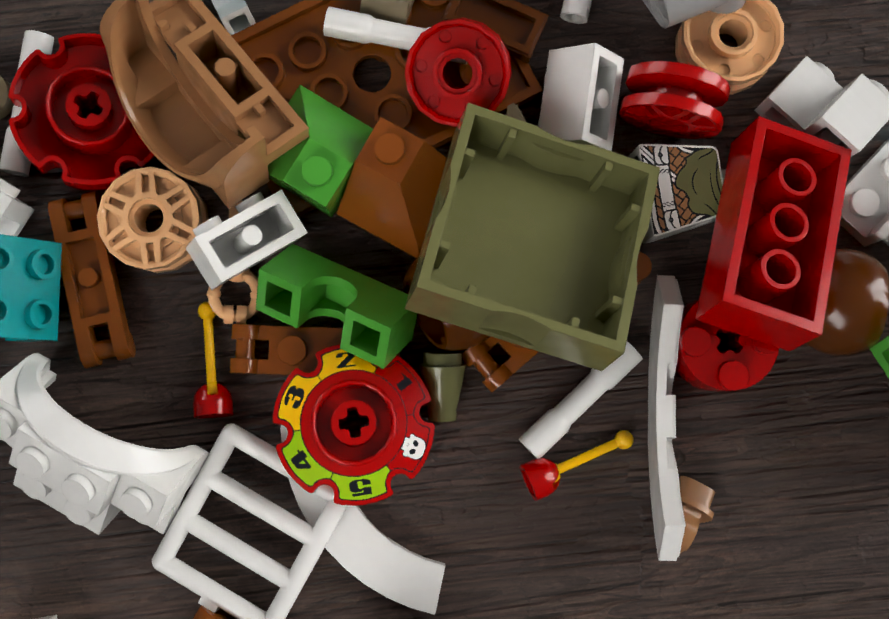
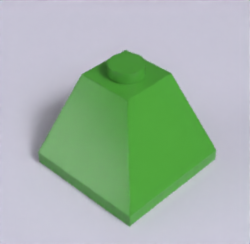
M299 85L288 104L309 127V137L268 164L269 180L328 216L333 217L340 205L355 160L373 128L302 85Z

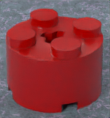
M699 299L692 301L683 308L676 372L687 383L696 388L709 391H736L755 385L770 372L778 356V347L696 320ZM724 333L727 337L725 343L728 350L719 351L716 348L720 343L717 335Z

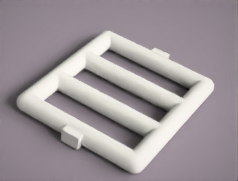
M230 423L225 425L158 546L152 558V565L159 572L201 596L198 603L213 613L222 609L237 619H286L348 505L334 503V490L332 487L321 485L315 494L325 499L327 503L315 525L312 526L222 473L236 447L294 481L282 465L276 447L242 427ZM211 490L304 544L290 569L198 515ZM188 532L280 587L267 612L175 557Z

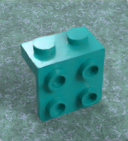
M0 234V338H5V341L16 342L58 341L62 243Z

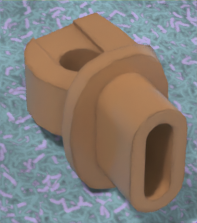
M687 476L679 477L682 508L686 524L680 553L687 551L697 534L699 523L712 521L714 516L710 506L715 491Z

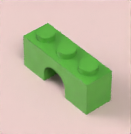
M291 244L259 269L256 310L295 328H299L305 321L313 317L328 316L337 318L344 322L340 349L383 369L413 339L417 313L404 309L408 294L295 244Z

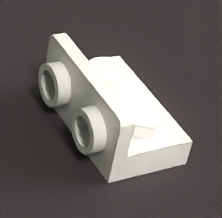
M889 139L876 150L846 183L840 225L864 247L881 240L889 243Z

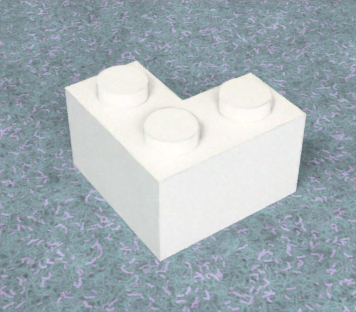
M806 56L754 111L763 118L851 149L852 157L860 152L888 122L889 91L881 83L868 79L863 74H860L843 88L835 81L834 74L828 67L822 63L814 62Z

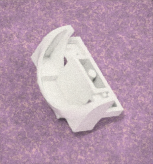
M39 353L29 355L0 378V440L5 441L12 447L9 464L17 468L13 485L23 490L29 497L40 500L66 515L73 523L82 525L98 535L101 534L121 510L127 516L153 528L161 534L168 530L179 510L185 492L193 484L209 452L197 445L176 449H156L139 446L113 438L84 424L59 406L47 392L46 388L56 380L57 374L50 371L51 360Z

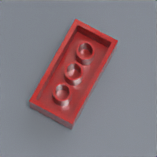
M758 116L731 143L695 317L696 320L789 352L822 335L851 149Z

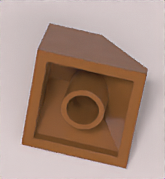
M380 117L355 160L336 214L414 258L419 257L447 158L425 140Z

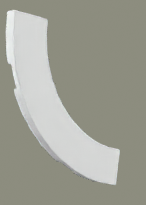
M657 275L651 323L648 368V461L652 517L658 561H677L686 524L682 508L679 474L672 445V439L676 438V395L672 394V387L678 360L684 304L675 276Z
M281 425L280 432L283 443L287 438L288 431L285 426ZM289 479L299 508L307 522L314 526L327 501L315 493L307 492L299 484ZM348 505L325 546L326 550L348 572L386 598L409 608L435 615L445 563L428 559L409 551L381 533L366 518L358 505Z

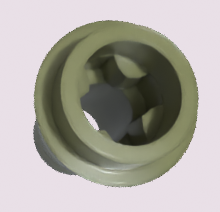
M423 351V362L418 363L421 379L431 398V401L427 404L429 421L451 422L457 420V406L467 365L462 362L461 351Z

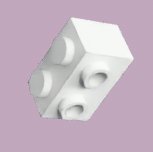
M597 43L549 50L538 127L563 140L585 145H595L612 151L624 58Z
M282 189L267 198H264L262 193L259 192L235 206L239 213L222 222L218 215L192 230L196 237L187 245L186 250L211 290L293 244L308 233Z

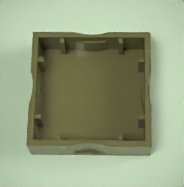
M468 103L453 134L404 309L603 371L625 352L638 285V254L642 241L648 232L660 168L595 145H585L563 140L536 125Z

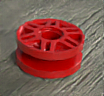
M464 17L443 20L422 32L410 48L405 66L407 90L418 110L434 122L452 127H457L468 103L495 111L506 96L512 75L510 54L500 35L485 23ZM460 58L469 63L472 68V78L469 83L457 85L449 80L446 68L451 59Z
M647 61L631 66L625 84L634 94L623 98L619 110V115L625 122L650 133L683 139H706L717 136L722 131L724 118L722 113L715 108L723 106L728 101L730 86L727 80L717 73L702 67L681 62Z

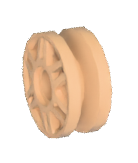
M746 0L742 8L728 14L707 11L682 22L676 35L675 56L678 62L702 67L720 75L728 81L730 86L729 95H733L751 88L776 62L784 45V23L777 7L770 0ZM719 34L732 36L738 46L730 47L725 45L721 41Z
M155 167L133 169L115 179L102 195L97 213L99 235L108 251L126 265L154 273L175 271L193 261L186 250L187 245L196 237L192 230L209 220L207 206L195 188L171 171ZM161 209L163 213L162 225L156 231L148 232L146 229L148 215L155 210Z

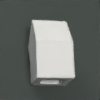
M211 0L225 29L230 35L256 24L245 0Z

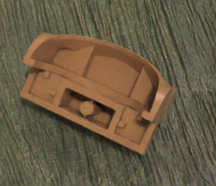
M115 0L106 10L100 22V35L107 52L118 96L134 129L148 149L162 164L183 178L212 188L228 209L268 183V164L309 137V127L201 0H153L150 3L149 0ZM168 45H169V46L171 47V49L176 53L177 60H176L175 57L173 56V54H172L171 50L169 49Z

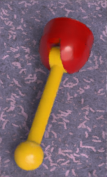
M203 302L198 307V315L203 319L207 384L201 386L194 395L193 414L194 418L197 419L228 417L234 415L232 396L230 391L222 384L217 383L213 330V319L216 314L212 311L208 302Z
M621 430L616 433L614 439L562 463L555 464L545 458L532 459L521 464L520 471L531 496L535 501H538L557 490L561 473L616 448L628 449L633 445L634 437L629 431Z

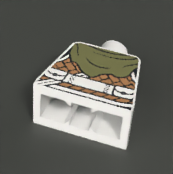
M640 144L629 155L630 158L660 168L649 228L643 239V244L715 222L726 169H721L719 153L716 147Z

